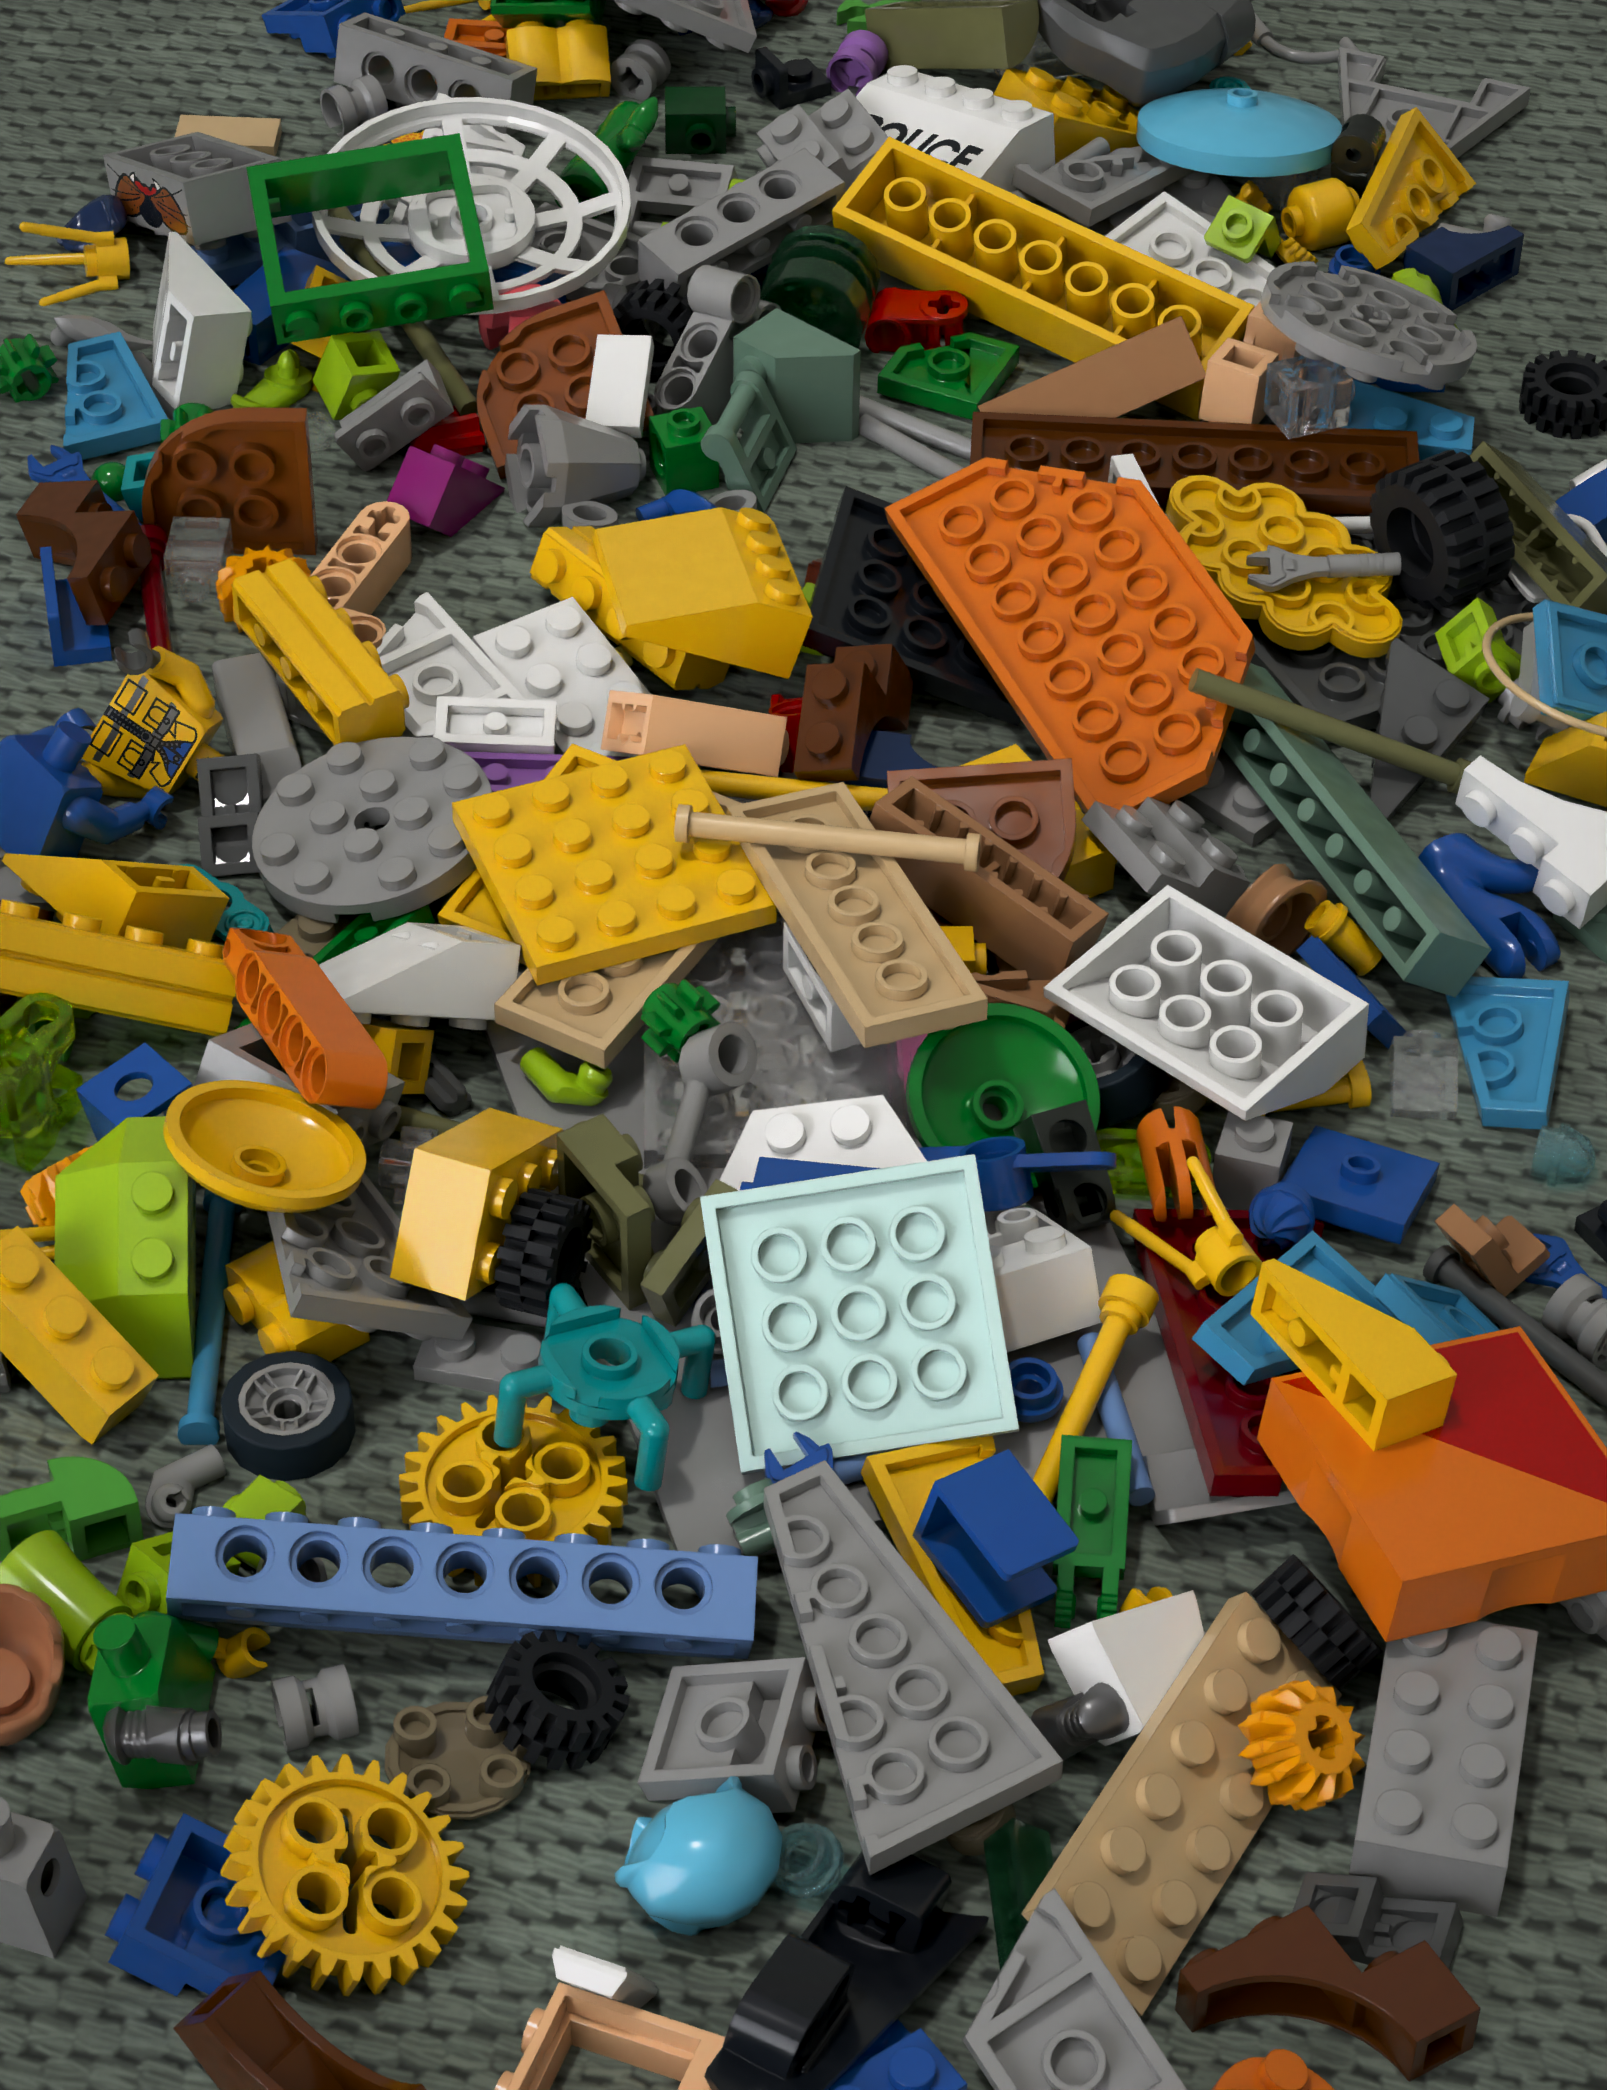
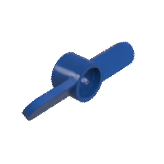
M1012 1136L986 1138L967 1146L918 1147L927 1161L975 1154L985 1212L1007 1210L1028 1202L1034 1196L1031 1173L1111 1170L1116 1168L1115 1153L1091 1151L1027 1154L1024 1140Z

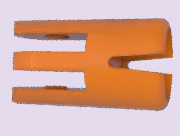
M1173 1106L1175 1128L1168 1127L1162 1109L1158 1108L1145 1115L1138 1124L1136 1132L1153 1214L1156 1221L1166 1222L1165 1187L1171 1188L1178 1219L1193 1218L1191 1182L1194 1181V1178L1187 1166V1159L1189 1157L1195 1156L1200 1160L1206 1174L1215 1187L1199 1119L1190 1110L1180 1106ZM1200 1193L1205 1217L1211 1216L1212 1214Z

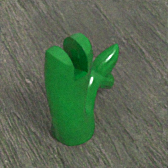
M650 97L640 104L635 101H624L618 104L609 112L604 122L594 134L608 146L622 165L624 171L634 160L635 156H637L645 144L647 136L656 124L658 117L657 97ZM578 155L567 164L559 176L574 192L579 203L609 193L605 183L596 171ZM555 199V202L557 203V205H558L559 207H561L560 204L558 203V201Z

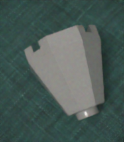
M523 405L509 425L508 440H518L517 454H506L505 474L510 501L516 513L525 509L529 512L523 520L527 527H549L562 522L563 505L586 500L607 505L630 496L639 486V482L643 481L645 477V453L641 448H638V443L626 433L548 405Z

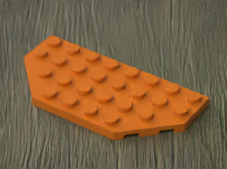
M985 457L884 508L889 525L1048 760L1072 758L1074 797L1084 814L1087 813L1095 801L1118 810L1123 805H1128L1138 810L1147 797L1170 804L1208 784L1235 707L1189 691V682L1195 669L1199 668L1243 684L1255 652L1254 638L1249 628L1141 480L1118 477L1116 484L1088 480L1086 479L1085 472L1042 465L1038 472L1009 468L1008 460Z

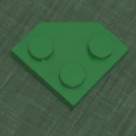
M972 332L950 336V345L924 350L921 343L901 346L878 374L877 393L972 420L973 412H980L978 405L992 400L1019 364L1020 346Z

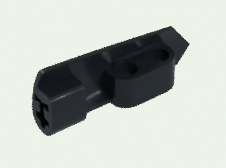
M861 1851L803 1934L800 1936L790 1932L747 1989L731 2020L723 2047L706 2070L704 2077L711 2090H828L981 1934L987 1926L989 1917L942 1911L952 1880L948 1873L911 1854L869 1876L864 1855Z

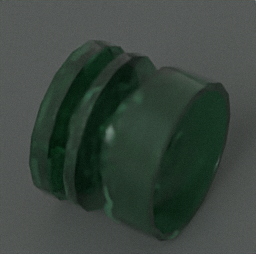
M827 225L804 226L787 234L775 248L771 263L767 269L766 278L763 280L760 288V300L775 303L780 306L782 311L858 349L881 279L877 260L864 242L845 230Z

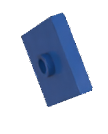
M1315 1126L1280 1182L1296 1184L1310 1195L1314 1204L1315 1219L1394 1244H1401L1435 1183L1440 1163Z

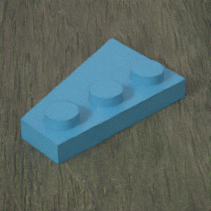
M121 332L69 343L66 377L67 404H65L66 431L63 438V449L71 454L79 451L82 455V460L159 442L161 419H168Z
M1313 1230L1278 1259V1261L1399 1320L1372 1293L1376 1286ZM1258 1277L1205 1320L1192 1338L1243 1386L1299 1369L1250 1314Z

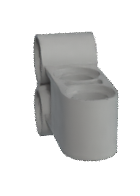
M702 265L691 276L687 297L688 304L693 313L654 391L655 400L665 413L679 408L690 409L702 406L712 426L717 424L731 398L730 387L733 383V337L774 309L778 308L781 310L780 306L775 303L760 300V285L754 276L711 265Z

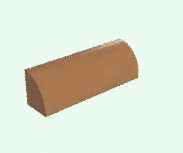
M1182 316L978 405L980 412L1116 418L1205 379L1206 373Z
M913 776L875 802L869 820L875 830L967 839L968 833L981 834V855L978 872L964 871V864L894 858L925 905L955 926H973L974 939L977 942L986 943L987 949L1017 970H1026L1027 976L1031 980L1054 979L1063 972V968H1068L1095 945L1108 918V912Z

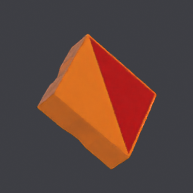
M1521 1326L1430 1345L1448 1361L1450 1367L1457 1373L1444 1424L1441 1427L1377 1451H1373L1303 1372L1271 1378L1257 1440L1300 1508L1318 1525L1334 1551L1339 1570L1385 1642L1475 1622L1496 1611L1514 1606L1541 1603L1552 1604L1607 1591V1447Z

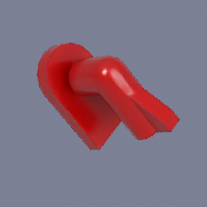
M453 406L454 412L412 440L410 446L430 454L433 445L436 444L466 456L483 452L482 445H485V437L480 431L479 417L476 413L461 416L455 406Z

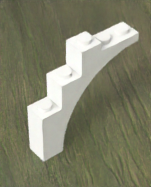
M1481 755L1464 769L1455 804L1462 809L1465 816L1473 824L1485 827L1508 845L1511 852L1520 861L1536 867L1539 871L1533 893L1540 898L1543 905L1550 912L1557 916L1565 917L1573 925L1581 929L1607 905V812L1564 801L1525 784Z

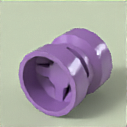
M856 30L849 33L827 66L826 73L827 78L832 81L831 87L836 92L841 93L848 86L859 87L855 94L857 96L868 82L877 79L885 68L888 61V49L885 42L871 31Z

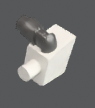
M1158 1586L1151 1588L1145 1596L1140 1589L1132 1588L1119 1609V1613L1091 1621L1048 1639L1051 1651L1074 1696L1036 1709L1030 1719L1063 1761L1097 1741L1104 1746H1108L1140 1734L1206 1633L1203 1630L1194 1591L1191 1590L1173 1596L1167 1588Z

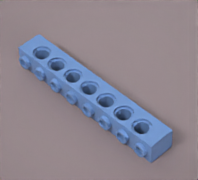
M201 1506L194 1508L192 1514L175 1513L166 1603L169 1615L194 1621L513 1644L515 1641L519 1643L523 1635L533 1632L539 1639L543 1630H555L557 1640L561 1642L567 1632L579 1635L577 1646L583 1649H587L590 1642H593L604 1651L748 1659L754 1641L758 1557L741 1555L740 1549L723 1544L704 1545L699 1547L698 1552L669 1550V1544L655 1539H635L627 1542L626 1547L597 1545L598 1541L596 1538L577 1533L561 1534L556 1536L554 1541L525 1539L526 1535L523 1532L509 1528H491L483 1531L482 1536L453 1534L451 1527L430 1522L413 1524L410 1526V1530L383 1529L378 1521L363 1517L342 1518L338 1520L337 1525L308 1523L306 1516L293 1512H271L266 1514L265 1520L236 1518L235 1512L230 1509L216 1506ZM251 1552L260 1556L264 1560L265 1566L255 1575L241 1577L231 1573L226 1568V1563L238 1553ZM319 1557L333 1562L337 1566L338 1572L327 1581L312 1582L300 1574L299 1568L307 1560ZM396 1563L405 1567L409 1571L411 1578L402 1586L389 1588L377 1583L371 1574L380 1565ZM467 1568L478 1573L484 1583L476 1591L460 1593L451 1589L446 1584L444 1578L453 1570ZM528 1574H541L553 1582L556 1590L545 1598H531L519 1589L517 1582ZM612 1579L624 1586L628 1596L619 1603L606 1604L597 1600L589 1587L598 1580ZM671 1585H686L696 1592L700 1602L689 1609H678L667 1603L662 1591Z

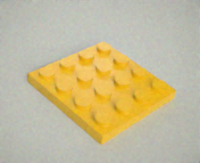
M686 744L452 802L453 822L514 942L521 945L520 954L537 986L776 923L777 907L757 877L739 842L691 837L689 843L675 842L674 826L679 804L692 805L693 812L726 815Z

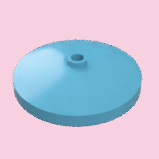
M1214 88L1175 93L1147 103L1138 114L1136 138L1141 148L1150 155L1182 168L1226 176L1276 177L1305 173L1330 164L1332 146L1341 134L1342 125L1330 112L1296 98L1248 88Z

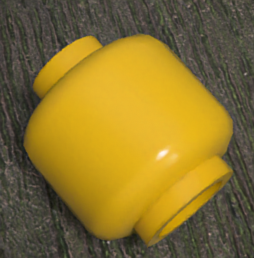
M1328 178L1296 186L1289 194L1286 207L1281 213L1283 230L1288 237H1293L1301 247L1309 251H1317L1350 241V237L1345 230L1360 201L1359 196L1352 187H1347L1344 182L1337 178Z

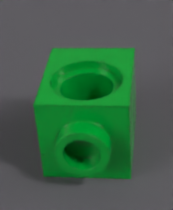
M702 406L690 409L679 408L669 413L649 416L650 468L665 496L676 489L699 492L719 488V463L708 458L701 449V440L708 428L712 426Z

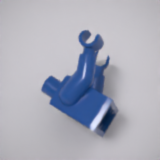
M75 708L59 718L55 726H47L30 734L9 735L0 741V847L6 853L77 858L85 838L99 844H111L140 830L144 822L149 823L156 829H163L166 825L167 817L160 811L166 804L173 803L174 797L160 787L154 786L137 803L126 802L112 809L99 803L103 794L102 785L79 763L92 741L91 736L84 729L94 731L96 727L88 714L81 708Z

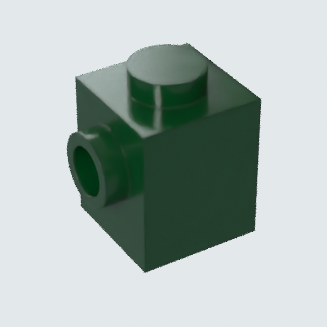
M725 86L665 87V153L726 154V137H736V106L726 107Z

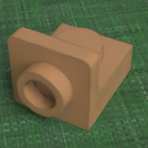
M1453 1204L1434 1221L1453 1249L1460 1254L1461 1260L1477 1276L1505 1297L1550 1257V1252L1546 1246L1513 1216L1504 1217L1497 1225H1494L1484 1215L1474 1222L1458 1206Z

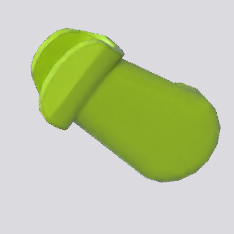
M287 349L281 353L277 364L269 366L264 370V378L244 397L233 394L231 405L233 408H288L309 393L312 386V373L305 367L300 366V359L295 350Z

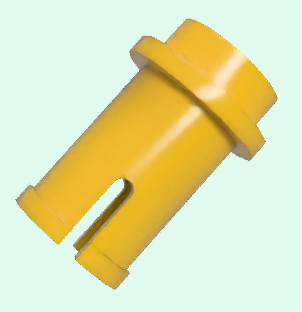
M1330 900L1323 901L1311 912L1305 922L1304 928L1310 933L1309 937H1318L1337 956L1351 966L1359 976L1367 974L1377 965L1383 954L1363 928L1347 916L1348 908L1344 904L1337 903L1334 905Z

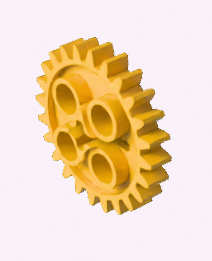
M488 1395L487 1411L478 1413L471 1405L464 1402L461 1404L462 1420L459 1422H455L443 1415L436 1417L438 1436L420 1432L417 1435L418 1452H406L404 1456L406 1473L399 1474L402 1522L409 1524V1530L411 1525L424 1522L447 1525L453 1529V1534L482 1536L483 1531L491 1528H509L523 1532L526 1535L525 1539L554 1541V1538L561 1534L577 1533L596 1538L598 1541L597 1545L611 1546V1528H621L624 1524L623 1506L628 1505V1479H626L625 1457L616 1455V1438L614 1435L600 1437V1427L590 1428L575 1423L570 1418L569 1409L567 1408L560 1414L552 1412L551 1396H545L536 1408L527 1407L526 1405L521 1443L514 1448H503L497 1445L493 1439L498 1399L495 1395ZM466 1568L453 1570L448 1575L455 1577ZM474 1571L475 1586L481 1587L484 1582L480 1575ZM541 1574L526 1575L534 1588L540 1587L542 1581Z
M342 1754L332 1772H328L321 1758L318 1755H314L309 1760L302 1774L293 1765L288 1763L282 1768L275 1783L264 1778L252 1795V1800L246 1799L234 1818L237 1825L233 1826L223 1845L232 1854L227 1858L220 1873L222 1877L237 1881V1883L232 1887L225 1899L226 1906L248 1907L249 1911L237 1930L240 1934L261 1930L266 1938L260 1946L257 1955L262 1959L280 1950L287 1956L282 1973L287 1979L303 1965L311 1969L310 1981L312 1990L318 1991L327 1977L332 1975L337 1976L339 1988L343 1996L349 1997L361 1977L364 1978L374 1995L380 1994L391 1979V1975L404 1986L408 1984L418 1970V1965L429 1968L442 1951L439 1944L447 1945L459 1928L452 1919H458L467 1906L468 1900L457 1892L462 1889L469 1879V1871L451 1865L464 1849L463 1842L441 1840L440 1836L450 1823L451 1818L449 1815L428 1818L423 1812L432 1797L428 1791L418 1794L412 1799L403 1794L407 1783V1775L402 1772L397 1775L388 1785L380 1781L379 1761L372 1760L363 1775L355 1774L349 1755ZM343 1815L348 1819L349 1836L348 1831L346 1832ZM296 1829L305 1830L312 1834L318 1841V1844L302 1838ZM369 1834L381 1837L389 1844L391 1849L381 1847L375 1843ZM343 1854V1862L337 1863ZM349 1884H354L351 1891L349 1892ZM298 1898L310 1900L318 1906L322 1914L309 1911L301 1904ZM373 1903L383 1905L389 1909L396 1919L387 1918L380 1914ZM343 1911L344 1916L346 1914V1923L349 1934L345 1932L343 1928Z

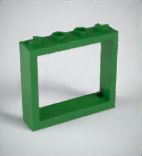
M460 133L246 167L277 345L494 310L489 268ZM444 190H454L469 262L285 292L272 218Z

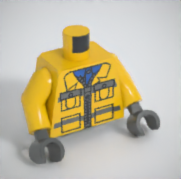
M134 628L128 632L130 644L139 650L134 653H127L120 647L114 648L117 665L127 676L92 732V741L82 757L85 760L82 765L101 783L102 795L111 797L143 798L154 786H158L167 793L172 794L182 786L189 776L198 781L196 759L224 756L209 745L223 718L215 709V699L199 666L163 647L156 646L151 649L147 633L143 629Z

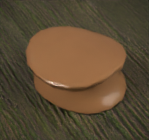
M1284 863L1274 864L1247 888L1227 913L1225 919L1289 956L1309 938L1310 933L1304 928L1305 922L1311 912L1320 903L1327 900V890L1318 881L1295 879L1293 872Z

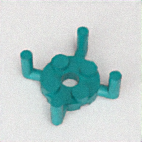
M559 1283L550 1292L544 1341L542 1339L538 1366L508 1373L500 1381L493 1439L497 1445L503 1448L518 1446L522 1439L526 1399L548 1393L556 1402L569 1409V1416L575 1423L584 1427L596 1428L605 1425L609 1420L631 1419L641 1433L634 1483L643 1491L658 1490L662 1485L670 1434V1426L660 1411L667 1409L672 1404L680 1358L685 1357L680 1387L681 1393L691 1399H700L707 1395L716 1341L715 1333L707 1325H696L669 1332L658 1321L642 1315L641 1323L620 1318L621 1308L607 1305L586 1306L573 1286L567 1283ZM605 1359L608 1363L615 1366L603 1365L595 1360Z

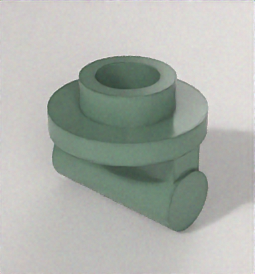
M770 1478L750 1484L734 1494L733 1499L736 1506L726 1514L730 1526L733 1527L736 1533V1540L744 1556H758L775 1548L764 1510V1488L773 1484Z

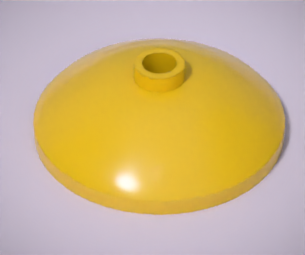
M221 1080L193 1086L177 1095L171 1102L163 1125L164 1140L169 1151L181 1168L193 1180L228 1201L255 1210L302 1213L325 1208L344 1200L357 1189L366 1166V1153L360 1138L340 1116L319 1104L308 1103L299 1093L270 1084L242 1080Z

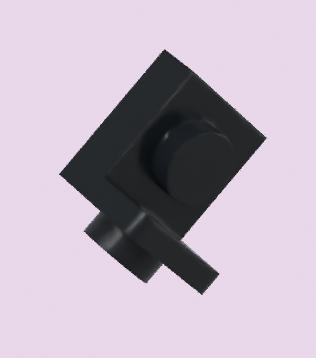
M766 46L755 50V69H753L751 74L754 90L760 98L767 97L779 110L831 95L832 81L808 58L794 59L783 64Z

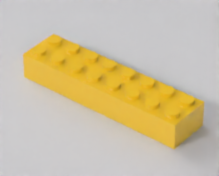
M892 137L887 138L832 209L836 248L838 251L923 291H956L964 295L968 300L969 313L1074 363L1182 316L1206 373L1208 360L1227 338L1243 342L1248 315L1255 308V305ZM1205 379L1155 401L1194 420L1200 421L1201 419L1198 416Z

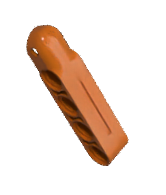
M230 927L222 955L224 965L235 979L236 998L303 1098L310 1104L368 1110L376 1109L381 1104L387 1087L388 1069L386 1059L313 958L306 956L290 935Z

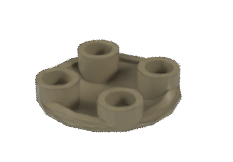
M488 1696L478 1697L471 1702H442L428 1707L409 1706L398 1712L394 1718L393 1733L385 1746V1774L389 1782H391L400 1773H405L407 1775V1783L403 1794L410 1799L428 1791L432 1797L423 1811L425 1814L434 1817L449 1815L453 1820H472L500 1811L520 1795L531 1773V1763L523 1760L527 1749L518 1745L511 1752L502 1744L508 1732L502 1731L494 1734L489 1725L494 1714H485L484 1703Z

